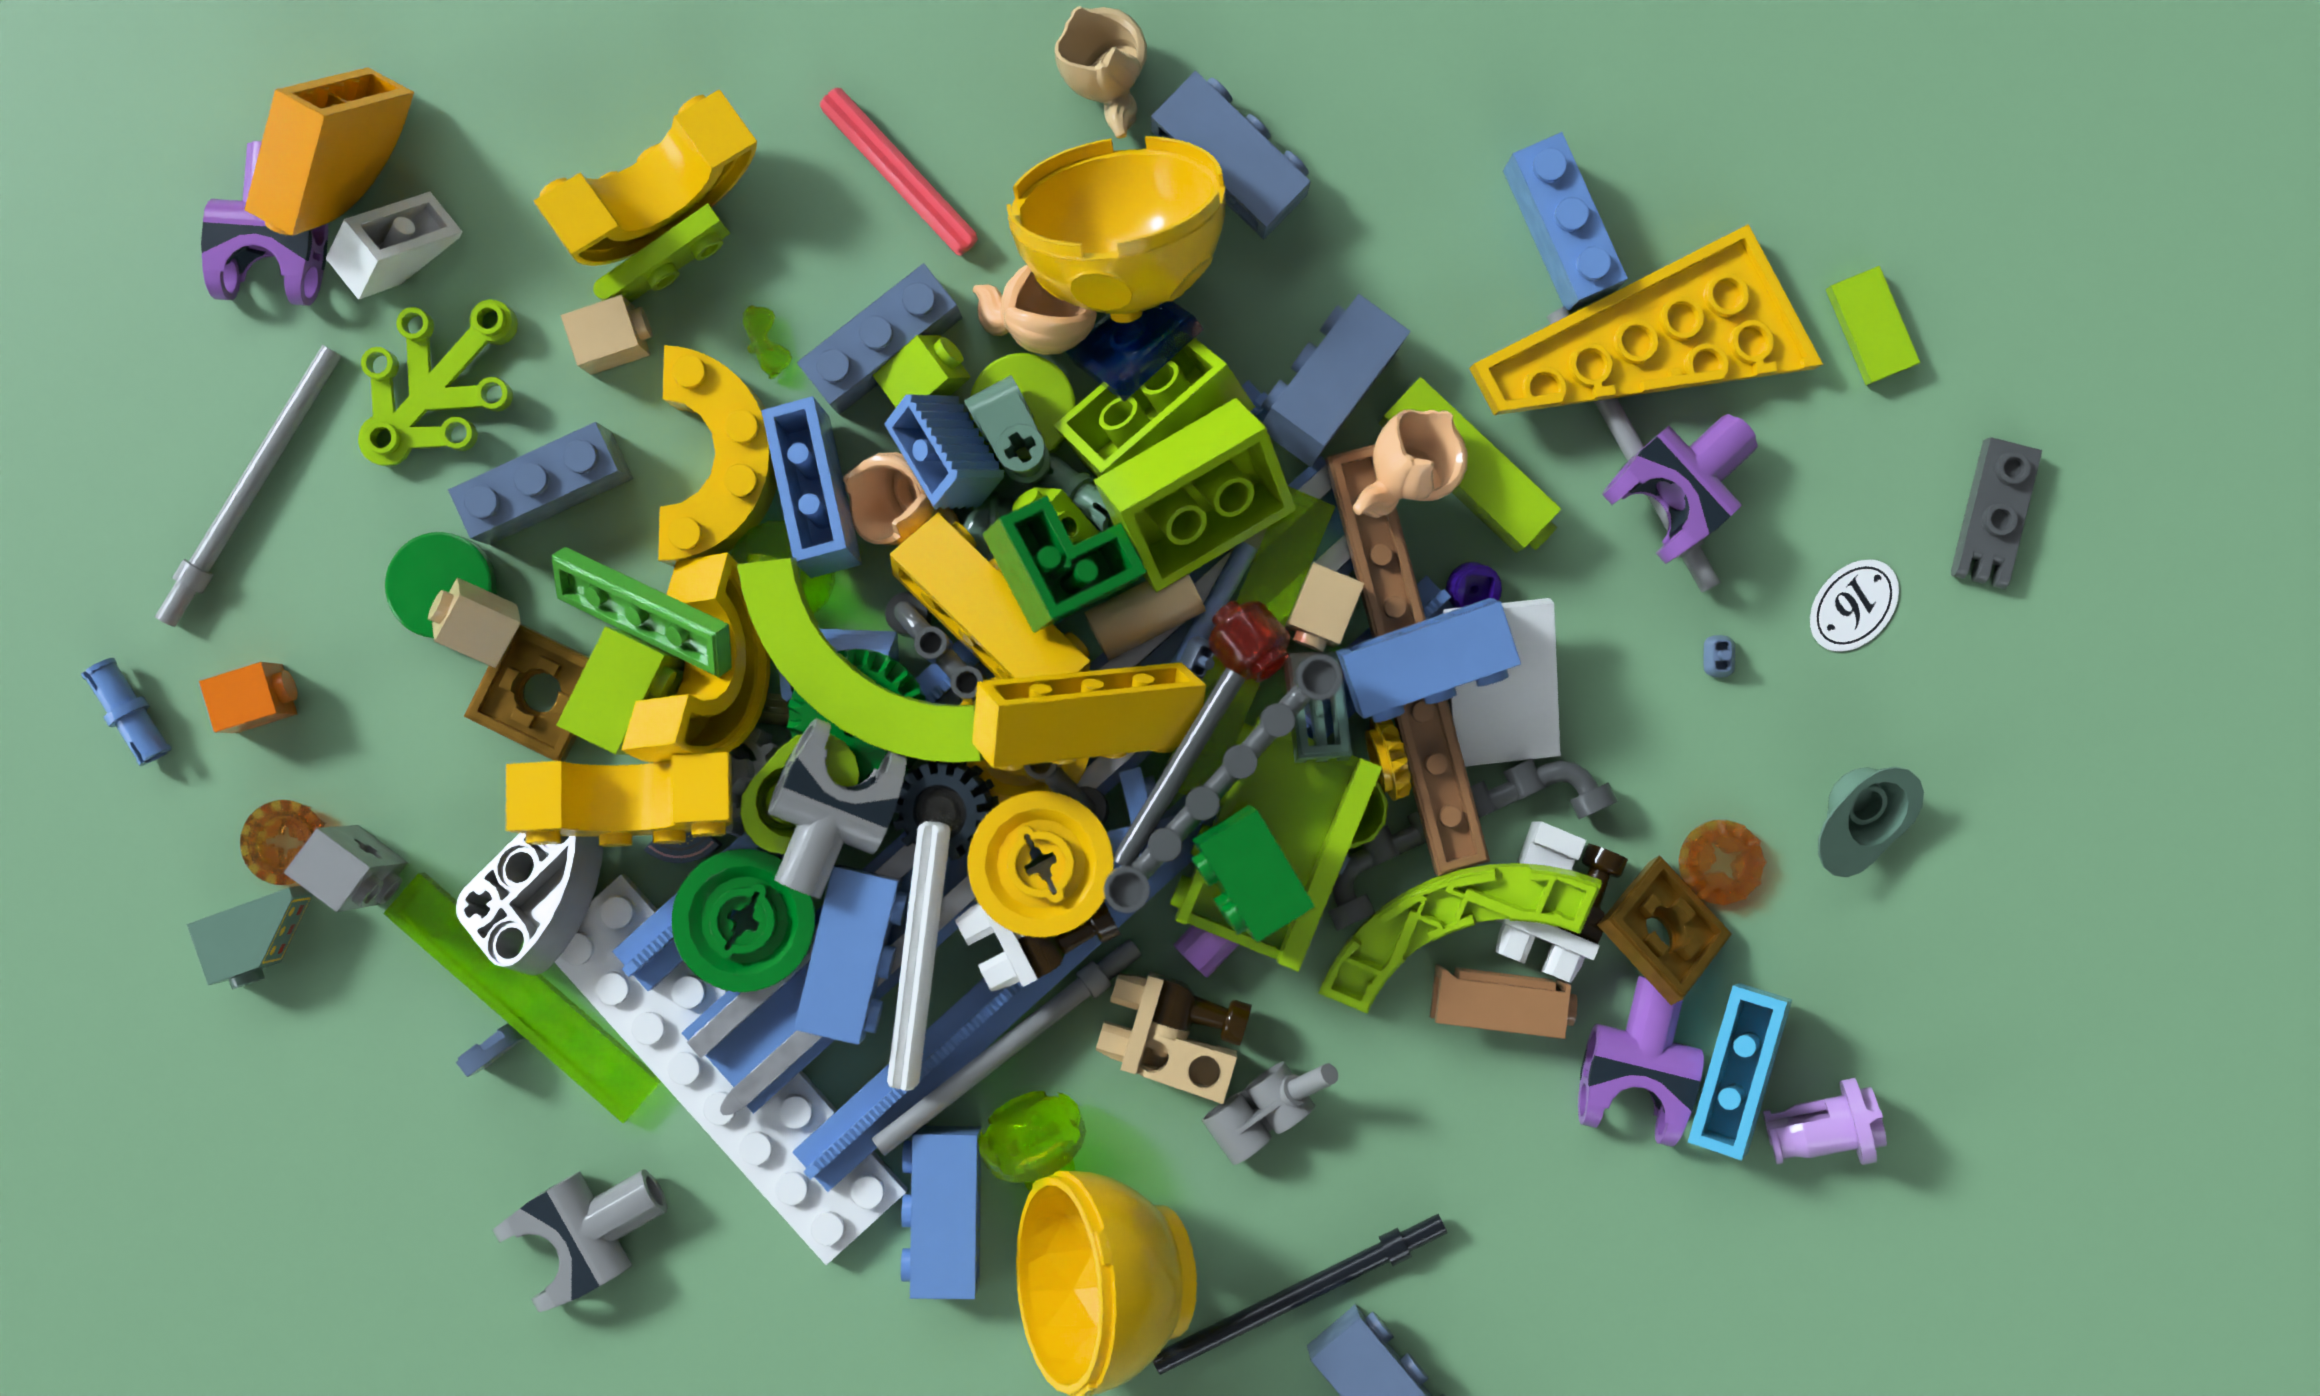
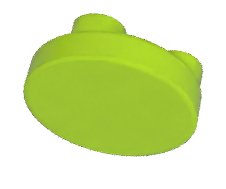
M1029 353L1010 354L993 361L977 377L970 397L1011 375L1034 416L1033 421L1042 435L1049 453L1058 451L1065 440L1053 425L1076 406L1074 392L1066 375L1048 359ZM974 421V428H978ZM984 439V445H989V449L994 452L990 443H986ZM1025 447L1019 448L1016 451L1021 461L1032 459Z

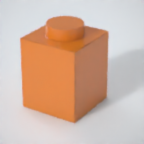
M258 662L199 681L214 733H240L297 715L294 704L298 695L297 687L291 674L284 670L283 664Z

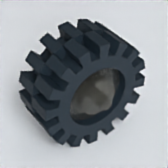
M929 761L905 776L906 781L902 783L895 812H899V819L893 822L896 831L903 828L907 836L901 839L907 847L913 843L916 845L920 824L927 821H935L947 824L951 830L947 858L950 857L952 861L969 853L973 835L979 824L994 807L999 805L998 796L991 797L989 791L995 787L991 779L989 778L984 781L979 776L984 770L977 765L970 768L966 766L967 762Z

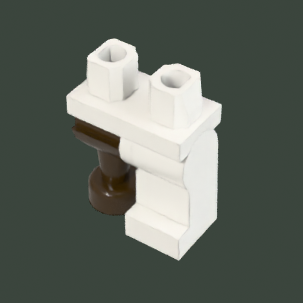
M1531 822L1517 863L1547 865L1572 870L1575 860H1579L1587 840L1544 822ZM1588 843L1582 863L1590 868L1587 875L1600 879L1602 885L1581 933L1537 922L1496 919L1495 921L1502 923L1498 934L1495 952L1525 964L1534 939L1543 940L1552 945L1541 971L1572 983L1582 967L1584 959L1594 960L1600 947L1598 943L1603 934V931L1597 924L1605 916L1601 905L1610 876L1619 878L1623 874L1628 859L1615 852Z
M1055 855L1026 870L1029 875L1039 873L1043 880H1047L1052 892L1057 893L1050 878L1052 876L1050 867L1057 862ZM1104 901L1098 910L1079 927L1050 937H1031L1012 932L995 922L979 903L970 907L955 920L968 946L995 932L1004 952L978 965L991 992L1012 986L1018 982L1024 987L1038 980V978L1053 972L1060 966L1067 953L1097 935L1102 943L1121 935Z

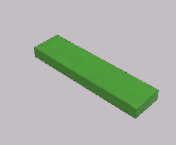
M567 547L552 554L557 599L717 677L722 676L732 668L728 623Z

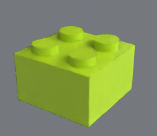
M605 626L556 726L615 755H629L622 751V746L635 702L675 696L683 681L685 661L623 630Z

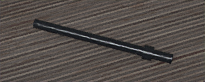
M1439 1214L1401 1232L1397 1227L1379 1236V1243L1162 1349L1153 1360L1154 1366L1160 1375L1380 1266L1391 1262L1392 1266H1395L1411 1258V1251L1448 1232Z

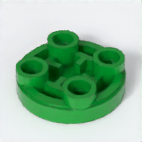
M446 532L422 534L405 543L396 552L388 566L385 578V594L388 605L396 619L408 630L424 637L434 638L433 621L428 619V614L438 593L441 590L449 592L458 577L497 595V582L493 565L485 552L467 538Z

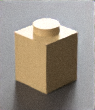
M623 295L561 315L576 364L590 375L651 355L646 339L653 337L646 313L642 307L635 308Z
M1313 563L1307 571L1285 626L1286 629L1296 632L1293 641L1319 652H1323L1326 645L1333 648L1340 645L1364 583Z
M458 577L449 592L441 590L438 593L428 614V619L433 621L434 642L494 668L498 665L521 624L517 604Z

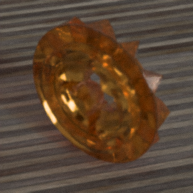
M291 800L268 802L257 808L248 817L243 826L240 837V849L243 860L255 876L267 883L275 885L297 883L284 874V871L316 828H323L326 823L316 816L311 810V806ZM286 827L289 828V835L291 837L298 838V841H303V846L288 850L287 858L284 857L282 847L266 843V839H273L275 836L284 835Z
M1729 820L1705 822L1692 830L1681 846L1679 854L1681 877L1690 889L1706 902L1727 905L1746 900L1747 896L1757 886L1762 884L1761 876L1767 861L1763 857L1760 846L1761 841L1745 825ZM1711 843L1723 853L1741 852V854L1736 856V860L1730 864L1734 880L1721 871L1704 874L1717 861L1714 854L1715 849Z

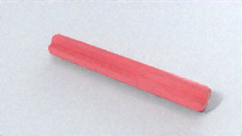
M836 87L823 97L820 107L824 114L950 249L959 256L968 252L978 240L976 232L842 88Z

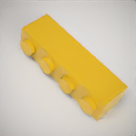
M937 513L890 553L892 575L999 680L1090 671L1091 661L1088 659L1090 653L1083 642L1073 633L1067 632L1064 635L1053 624L1033 633L996 560L992 558L988 561L975 549L977 545L974 538L960 523L954 522L951 525Z
M1182 662L977 682L972 744L992 768L1007 771L1019 770L1028 764L1045 762L1065 765L1075 762L1076 759L1097 756L1117 759L1126 756L1127 753L1149 750L1169 753L1179 747L1204 704L1206 684Z

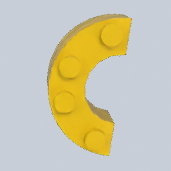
M720 89L707 97L705 95H697L681 106L678 114L673 117L672 127L659 144L653 145L641 153L637 162L620 172H608L599 179L585 178L581 172L570 179H556L546 185L540 192V197L533 200V202L573 259L578 263L588 266L615 263L628 259L707 203L712 208L719 202L747 170L755 155L757 140Z
M664 345L663 399L677 410L696 413L701 416L712 433L715 450L711 474L701 489L681 503L660 506L658 561L675 566L676 561L727 553L737 547L758 527L765 517L775 496L777 482L761 411L766 408L759 397L735 373L716 359L692 349Z
M728 552L676 561L667 595L729 624L732 668L722 676L717 677L685 661L683 681L675 696L636 701L622 746V751L634 758L656 763L669 761L672 759V755L730 752L747 739L761 716L769 687L770 656L765 650L751 621L741 589L737 568L738 563Z
M729 752L672 755V759L669 761L635 765H587L564 761L506 764V831L526 834V844L529 845L560 844L561 836L599 837V846L620 847L633 845L632 836L653 835V843L678 844L686 842V833L691 832L692 836L700 837L726 835V826L733 823L732 755Z

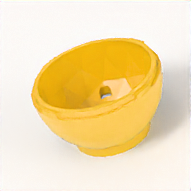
M1055 1170L1052 1173L1042 1174L1032 1184L1033 1188L1027 1196L1021 1214L1016 1251L1017 1292L1020 1312L1029 1347L1046 1381L1057 1391L1066 1393L1069 1396H1093L1111 1390L1134 1378L1156 1358L1169 1340L1182 1336L1189 1328L1197 1296L1196 1264L1189 1235L1174 1210L1164 1205H1153L1142 1194L1112 1177L1084 1171Z

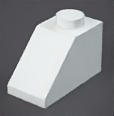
M429 191L344 219L326 260L359 300L401 285L458 240L463 231Z

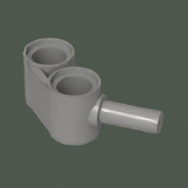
M1282 1061L1255 1078L1243 1091L1225 1099L1224 1104L1220 1103L1203 1117L1202 1122L1233 1165L1239 1164L1254 1155L1270 1141L1272 1136L1269 1131L1273 1129L1277 1134H1280L1310 1114L1315 1108V1104L1309 1096L1335 1084L1338 1080V1072L1332 1064L1325 1063L1298 1076L1293 1074L1286 1063Z

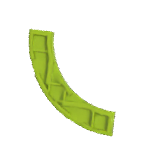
M796 558L737 564L743 597L751 621L765 650L795 691L818 713L851 735L896 754L941 762H976L984 760L982 754L972 744L975 705L936 704L891 692L876 684L873 679L858 670L841 653H838L819 629V623L806 599Z
M1523 863L1482 865L1460 869L1432 878L1408 889L1386 903L1355 931L1332 962L1318 994L1368 1014L1379 991L1390 976L1406 961L1407 957L1431 940L1435 941L1452 932L1475 926L1478 922L1496 919L1537 922L1561 927L1580 934L1601 888V880L1573 870Z

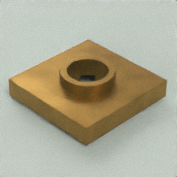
M520 624L496 668L488 666L464 717L554 761L565 762L577 736L556 726L590 657ZM541 673L552 675L557 679L561 688V692L558 691L556 703L546 712L533 710L528 706L524 698V689L528 680Z
M1661 856L1654 858L1646 864L1597 924L1670 1005L1684 999L1732 935ZM1655 918L1664 925L1669 935V946L1659 938L1656 931L1648 933L1646 927L1647 919Z

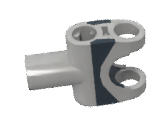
M815 718L807 727L785 763L771 797L768 814L797 825L774 880L804 894L821 898L843 843L870 854H874L880 846L898 803L906 770V756L888 751L879 769H874L869 778L858 785L849 787L837 785L827 773L825 763L827 750L824 748L828 740L831 724Z
M641 1170L594 1197L579 1171L527 1202L495 1227L493 1232L499 1243L513 1235L518 1238L531 1234L539 1235L549 1240L556 1248L559 1257L558 1273L552 1283L531 1299L537 1311L543 1312L584 1296L631 1267L632 1263L618 1239L667 1211V1204L660 1185L647 1170Z

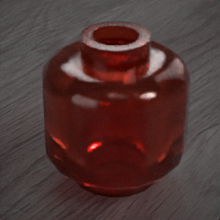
M1234 600L1224 605L1212 618V623L1215 627L1209 636L1210 650L1225 668H1229L1244 677L1245 681L1254 679L1257 683L1263 682L1274 675L1287 662L1290 655L1287 651L1290 643V634L1262 602L1253 600L1240 605Z

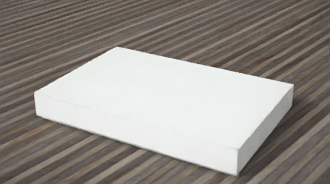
M1550 598L1502 603L1521 665L1507 669L1509 677L1494 684L1478 687L1476 680L1457 686L1455 687L1457 695L1448 699L1465 766L1561 756L1554 602ZM1459 608L1443 609V614Z

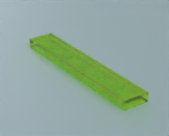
M1288 486L1297 510L1267 527L1215 649L1212 659L1214 667L1207 670L1202 679V682L1206 684L1204 704L1226 668L1244 677L1245 681L1179 788L1178 793L1187 796L1190 790L1203 786L1222 765L1224 753L1234 746L1336 507ZM1176 750L1171 752L1165 768L1169 764Z
M425 872L418 873L383 914L623 1124L627 1122L661 1083L659 1078L542 974L533 976L495 965L489 960L460 922L456 913L457 900Z

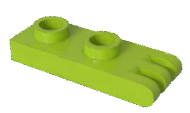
M707 203L599 278L593 285L594 294L602 301L623 295L629 302H633L650 289L654 291L661 290L678 278L680 274L678 270L695 258L698 261L704 260L716 253L723 245L722 239L731 233Z

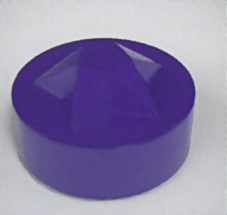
M1466 562L1452 571L1446 583V591L1451 596L1449 601L1453 607L1461 608L1488 598L1500 600L1502 583L1499 575L1492 568L1478 562Z

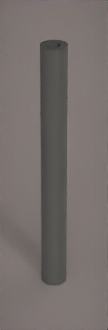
M1229 668L1225 669L1113 854V859L1121 866H1131L1138 858L1150 835L1155 830L1244 683V677Z

